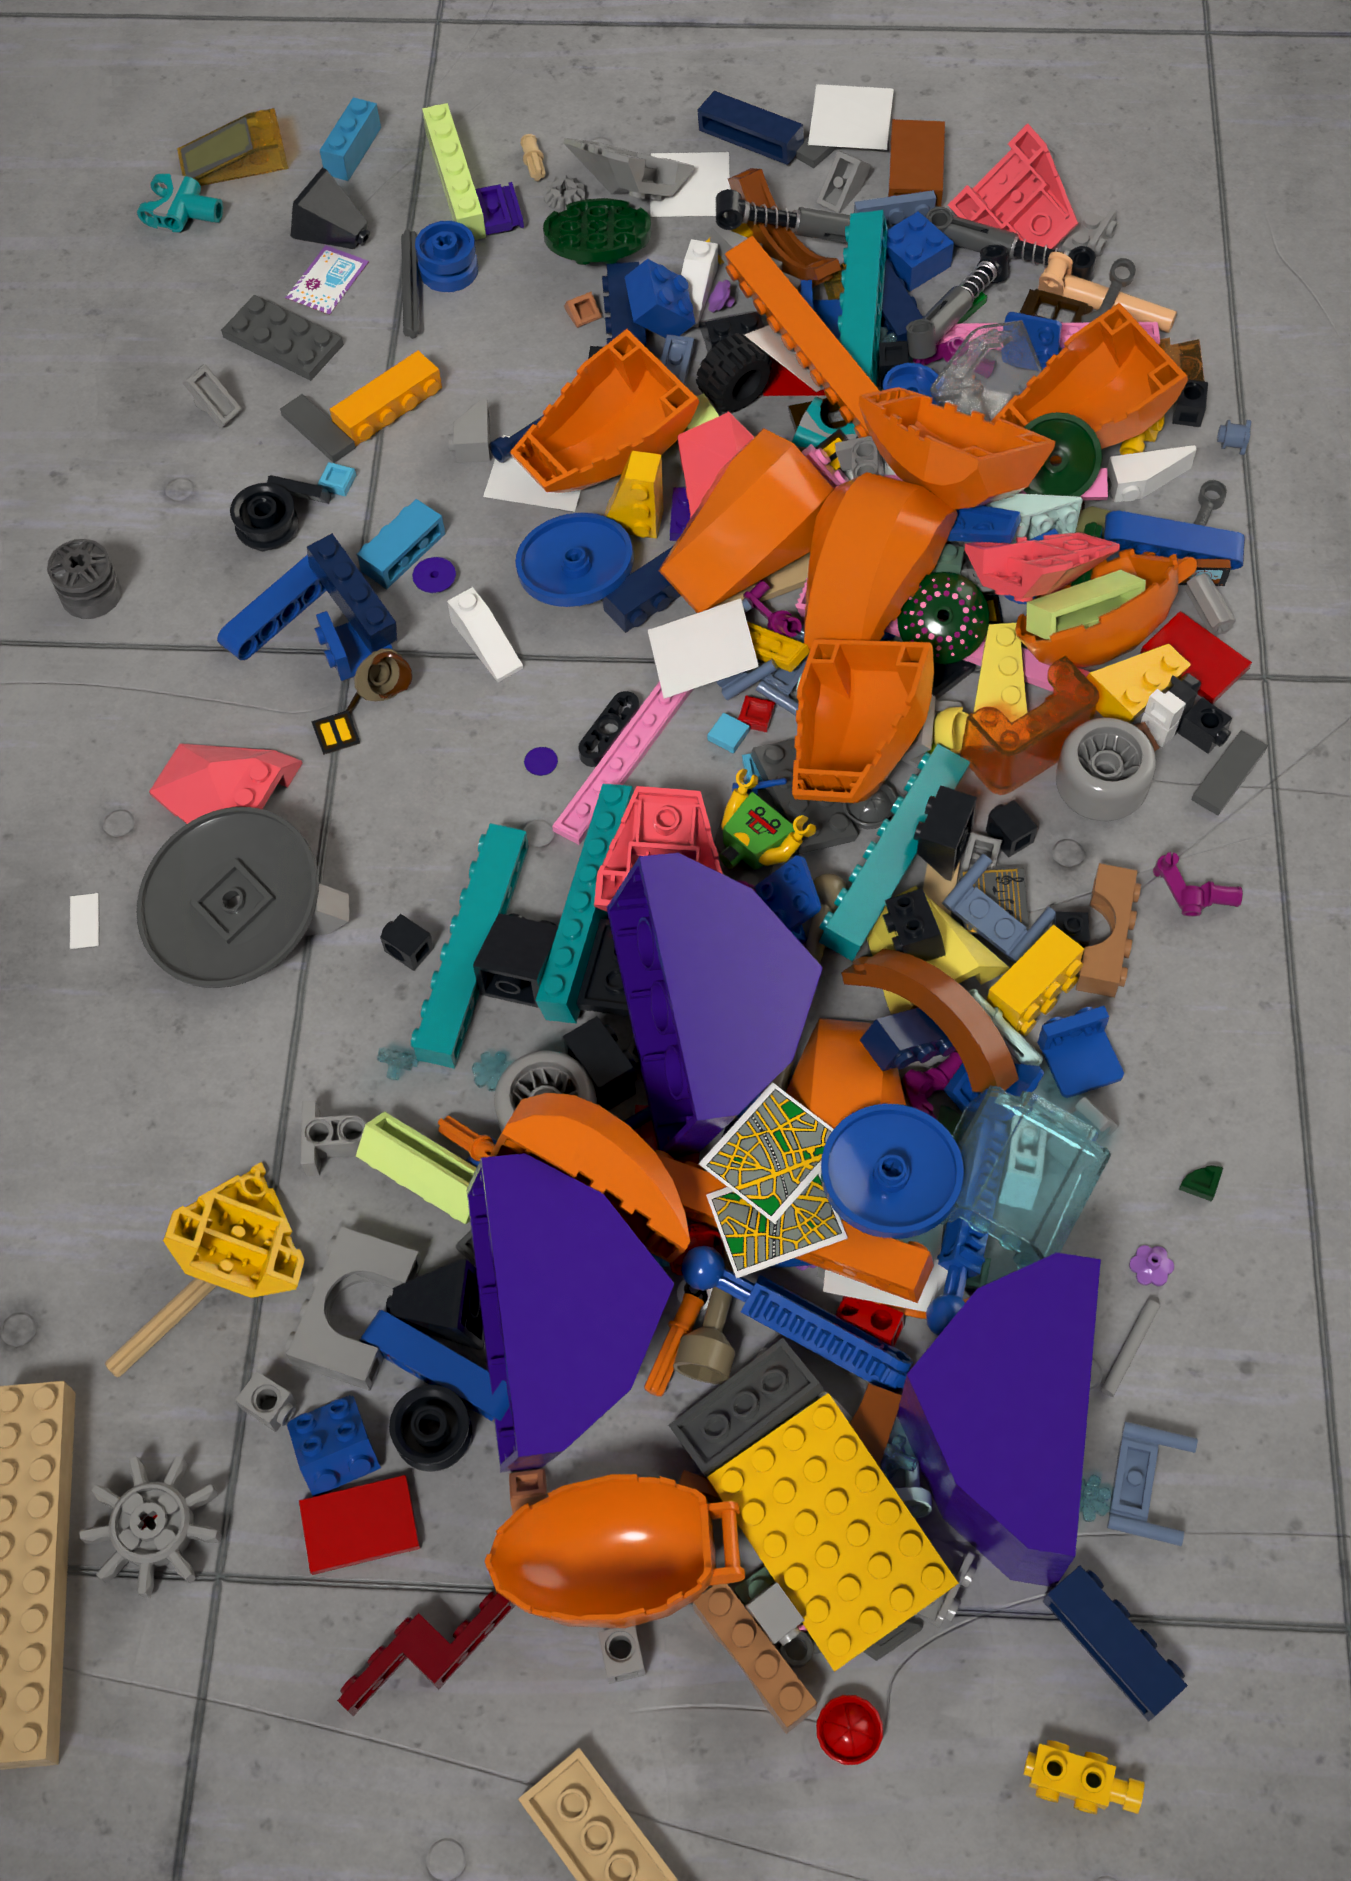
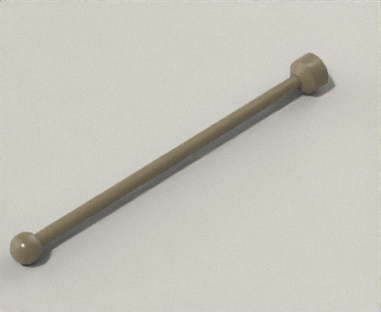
M831 873L822 874L813 880L821 903V910L812 917L805 948L819 964L821 963L825 947L819 943L824 932L819 927L828 911L834 914L838 906L834 905V902L842 888L844 887L849 890L847 883L840 876ZM796 1053L793 1061L772 1081L785 1092L787 1091ZM724 1246L722 1257L725 1268L734 1272ZM717 1287L712 1288L702 1327L680 1338L673 1368L677 1372L688 1378L710 1384H723L729 1379L735 1351L723 1334V1329L732 1295Z

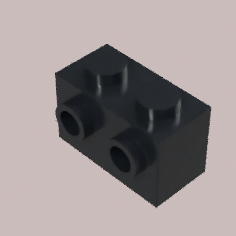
M922 888L885 900L888 913L883 915V919L888 933L895 932L896 937L891 938L895 951L913 955L924 961L946 955L940 930Z

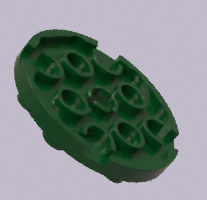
M608 198L586 199L566 205L567 210L560 213L553 211L543 224L544 242L550 251L563 258L575 260L580 265H586L591 262L617 263L620 258L632 255L646 247L652 234L651 219L644 209L640 207L636 210L631 208L627 201Z

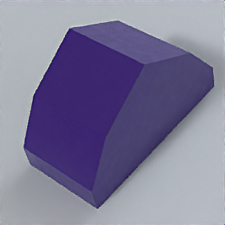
M680 853L639 856L608 904L607 912L658 1150L664 1151L672 1157L699 1153L793 1061L823 967L752 888Z
M526 1153L483 1157L480 1159L466 1192L491 1391L493 1395L501 1381L504 1380L507 1384L509 1408L501 1421L494 1418L501 1473L544 1467L567 1449L631 1390L673 1289L674 1282L603 1193Z
M1056 1252L977 1288L906 1376L897 1417L942 1518L1012 1581L1055 1588L1076 1556L1101 1259Z

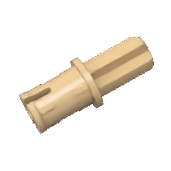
M526 134L521 138L520 142L524 152L523 162L528 166L530 177L534 178V181H540V178H544L546 175L543 166V153L538 148L535 135Z

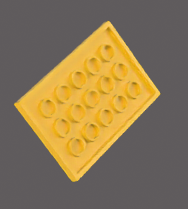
M829 1393L707 1476L723 1502L733 1501L739 1504L740 1513L736 1516L738 1526L774 1581L780 1585L803 1617V1625L834 1672L959 1584Z

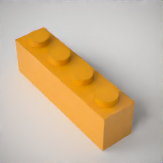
M417 350L330 408L332 422L354 441L356 447L442 389L439 368Z

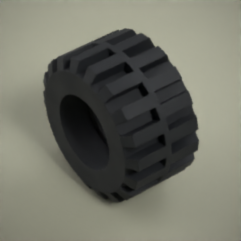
M736 333L732 336L729 335L721 342L719 341L702 360L701 367L697 371L696 384L699 390L722 412H737L747 407L765 389L773 369L771 366L772 360L759 346L748 339L745 334L742 333L740 335Z

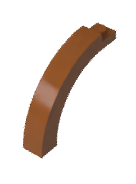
M750 168L728 178L731 189L739 192L742 199H745L746 202H754L758 207L765 204L770 209L772 206H776L762 169ZM753 221L746 223L753 232L757 242L763 244L762 248L771 258L782 262V272L800 280H812V288L832 279V274L841 270L837 258L823 257L815 254L795 236L789 227L786 230V227L778 226L776 229V225L767 224V227H765V223L756 222V225H754Z
M882 949L872 957L866 956L855 959L853 965L841 972L845 985L874 987L890 991L905 998L925 1012L942 1029L957 1050L968 1074L972 1092L1000 1095L1019 1080L1009 1049L989 1015L966 989L939 968L913 955Z

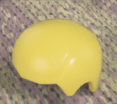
M963 707L946 708L937 713L933 722L932 739L936 746L940 744L956 754H960L969 739V724L967 721L969 714L962 711Z

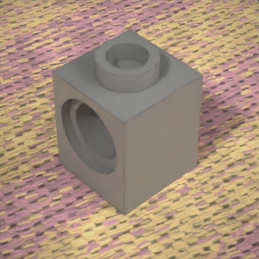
M258 1371L255 1372L235 1400L244 1412L274 1432H277L281 1425L285 1426L288 1424L296 1411L295 1405L297 1404L289 1391ZM269 1397L277 1398L273 1408L269 1410L261 1409L264 1400Z
M777 1582L772 1583L744 1605L772 1644L779 1641L784 1646L801 1632L797 1626L804 1619Z
M635 1626L628 1628H605L604 1631L598 1632L609 1684L646 1675ZM626 1641L631 1645V1652L626 1658L617 1659L611 1655V1648L616 1642Z

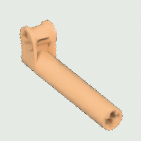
M1051 252L1048 257V266L1039 278L1038 289L1088 303V306L1098 310L1109 287L1072 275V259L1066 254ZM1120 291L1113 305L1115 306L1120 303L1137 322H1158L1159 330L1170 333L1177 315V311Z

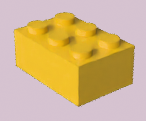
M1053 924L989 989L986 1001L993 1008L998 1007L1003 1012L1002 1017L1018 1033L1024 1037L1027 1036L1037 1023L1035 1019L1041 1013L1047 1015L1058 1001L1056 999L1062 991L1068 993L1077 983L1079 978L1076 974L1083 966L1081 958L1084 948Z

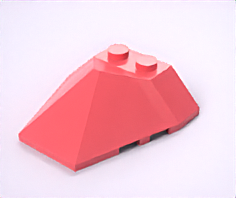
M1027 123L1008 143L1011 150L974 188L967 185L948 206L960 218L1017 233L1020 241L1026 239L1027 243L1034 244L1036 242L1038 246L1045 247L1047 245V248L1053 250L1079 223L1047 144Z
M730 412L677 436L690 518L699 507L720 469L754 437Z
M1080 532L1043 535V540L1027 541V537H1016V543L1013 544L993 542L965 544V552L982 586L995 590L997 595L1014 596V600L1019 602L1032 601L1034 596L1049 595L1061 590L1113 555L1120 548L1119 543Z
M179 744L149 793L186 824L200 816L224 808L252 807L263 809L277 784L288 788L301 767L302 761L275 750Z
M636 786L621 819L617 833L611 841L608 853L598 870L594 907L607 912L608 904L639 856L680 853L723 874L701 791Z

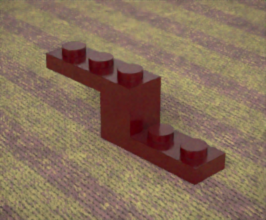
M493 1590L480 1603L479 1608L481 1611L472 1621L466 1619L458 1626L452 1635L455 1640L451 1644L419 1613L413 1619L407 1617L395 1630V1639L387 1647L384 1645L380 1646L367 1661L369 1667L360 1676L357 1674L353 1675L340 1690L342 1696L337 1701L354 1717L406 1659L439 1690L516 1605Z

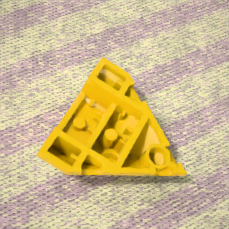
M262 1162L254 1165L244 1175H237L198 1197L197 1201L187 1207L181 1206L174 1210L163 1238V1242L185 1274L250 1298L296 1290L305 1261L301 1250L295 1248L290 1237L292 1229L273 1188L268 1187L264 1178L266 1171Z

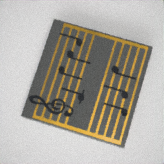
M1024 868L985 870L973 887L980 889L1027 927L1026 930L1028 931L1029 921ZM968 871L959 872V881ZM962 920L963 927L973 936L980 935Z

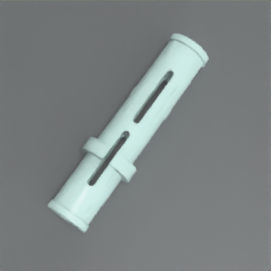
M977 989L970 990L971 996L981 1005L999 1030L1009 1052L1021 1064L1039 1066L1043 1061V1056L1002 1017L1003 1012L998 1007L993 1008L978 993Z

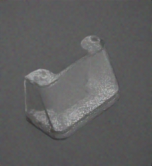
M1023 320L984 325L971 331L932 384L930 391L935 402L941 407H944L946 402L958 405L957 412L970 416L972 411L985 414L984 420L990 422L1015 395H1020L1027 388L1026 383L1034 375L1037 377L1043 371Z

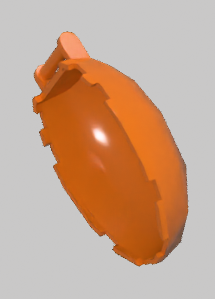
M1132 548L1119 551V557L1110 561L1105 559L1093 568L1091 580L1122 570L1146 580L1144 592L1122 604L1119 608L1099 616L1100 623L1086 629L1081 624L1055 632L1049 636L1050 640H1045L1026 631L1027 614L1026 616L1020 614L1015 629L1017 637L1039 662L1060 670L1104 664L1134 650L1166 619L1178 593V584L1195 573L1197 568L1196 559L1193 557L1178 559L1176 554H1172L1169 557L1156 556L1154 552L1148 551L1138 555L1135 554ZM1071 583L1062 588L1061 590L1069 588L1071 586ZM1047 594L1039 595L1034 599L1046 596Z
M610 1474L564 1485L547 1493V1498L531 1506L528 1503L521 1506L495 1531L497 1535L495 1536L490 1554L486 1555L484 1561L494 1587L499 1594L527 1613L568 1627L628 1628L662 1619L697 1600L708 1586L735 1583L745 1579V1569L740 1566L736 1518L740 1513L737 1502L726 1501L708 1504L706 1496L695 1488L692 1489L676 1484L675 1480L659 1476V1478L638 1477L637 1474ZM722 1519L724 1568H716V1551L712 1520Z

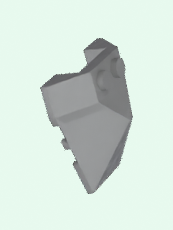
M564 138L563 142L600 183L614 195L629 193L633 197L661 200L662 195L673 196L694 169V165L667 158H657L646 153L632 152L625 148L604 143Z

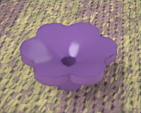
M729 280L720 281L715 286L708 300L710 303L709 311H719L723 305L730 308L734 304L735 298L730 296Z
M1143 1245L1137 1249L1136 1256L1130 1260L1129 1267L1131 1271L1136 1273V1279L1140 1284L1149 1285L1152 1283L1155 1286H1163L1167 1282L1168 1275L1174 1270V1263L1167 1258V1252L1163 1247L1156 1246L1151 1248Z

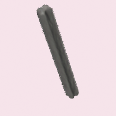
M407 229L401 235L403 333L405 336H410L413 339L420 333L418 259L415 251L417 234L415 231L411 232Z

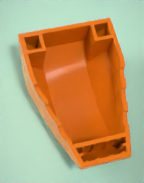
M1118 303L1070 336L1064 343L1065 347L1058 355L1054 354L1046 362L1047 366L1037 377L1034 375L1026 383L1027 388L1019 396L1015 395L990 422L996 423V419L999 418L1024 428L1029 422L1044 414L1068 413L1085 421L1096 433L1101 449L1142 434L1161 419L1180 396L1188 381V377L1131 314ZM1053 456L1050 459L1051 464L1062 462L1059 456Z
M626 329L579 367L576 371L578 375L571 383L567 382L560 390V397L553 405L549 404L546 407L541 420L537 425L532 424L510 453L546 492L565 493L583 490L621 475L632 451L662 455L678 440L677 436L687 428L697 409L699 400L653 353Z
M900 387L863 394L859 397V406L866 427L879 453L894 473L904 482L925 487L952 509L972 508L1013 497L1029 486L1054 450L1056 441L1009 421L998 418L996 423L984 420L985 414L972 411L970 416L957 412L958 405L948 402L945 403L944 407L932 404V397Z
M765 428L755 435L720 469L699 507L688 521L683 533L677 539L658 570L696 613L716 606L811 552L816 516L825 499L834 488L794 443Z
M868 472L837 486L825 499L815 520L808 567L804 621V643L808 645L809 650L814 639L880 641L884 636L883 631L892 620H896L901 613L902 606L910 596L913 597L920 588V582L926 574L930 575L935 568L958 516L957 510L952 509L923 486Z
M813 640L797 688L799 704L798 710H796V722L798 725L794 744L796 748L792 784L794 799L858 803L866 801L877 793L926 722L932 698L934 676L933 647L930 642Z
M819 1018L786 1091L788 1095L833 1129L847 1116L865 1107L878 1104H900L906 1106L898 1068L882 1071L860 1041L861 1037L873 1023Z
M544 1093L521 1099L489 1157L526 1153L603 1193L648 1251L670 1263H673L687 1249L690 1237L686 1215L673 1179L655 1151L628 1124L603 1107L575 1095Z

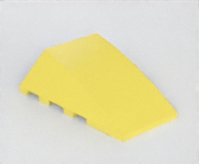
M914 886V887H912V888H910V889H908V890L902 892V893L899 894V895H902V894H905V893H908V892L917 890V889H919V888H917L916 886ZM925 894L940 930L946 953L945 956L926 962L939 968L958 983L975 976L982 985L1009 970L1008 965ZM886 906L866 938L872 956L882 949L895 950L891 939L896 937L895 932L888 933L883 919V915L888 913ZM883 990L890 1015L918 1008L905 998Z

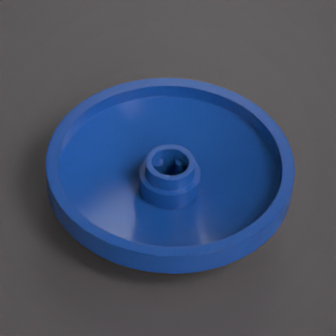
M571 513L552 518L533 529L520 544L515 562L519 581L529 595L545 604L559 607H575L599 601L616 590L626 577L630 575L634 563V552L628 533L616 521L599 514Z
M878 1104L865 1107L843 1119L834 1128L826 1141L820 1169L824 1193L832 1208L844 1221L871 1236L904 1239L921 1235L943 1222L958 1201L964 1177L962 1155L950 1132L929 1114L900 1104Z

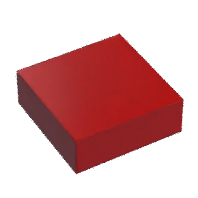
M745 696L738 720L749 725L750 729L767 733L775 709V702Z

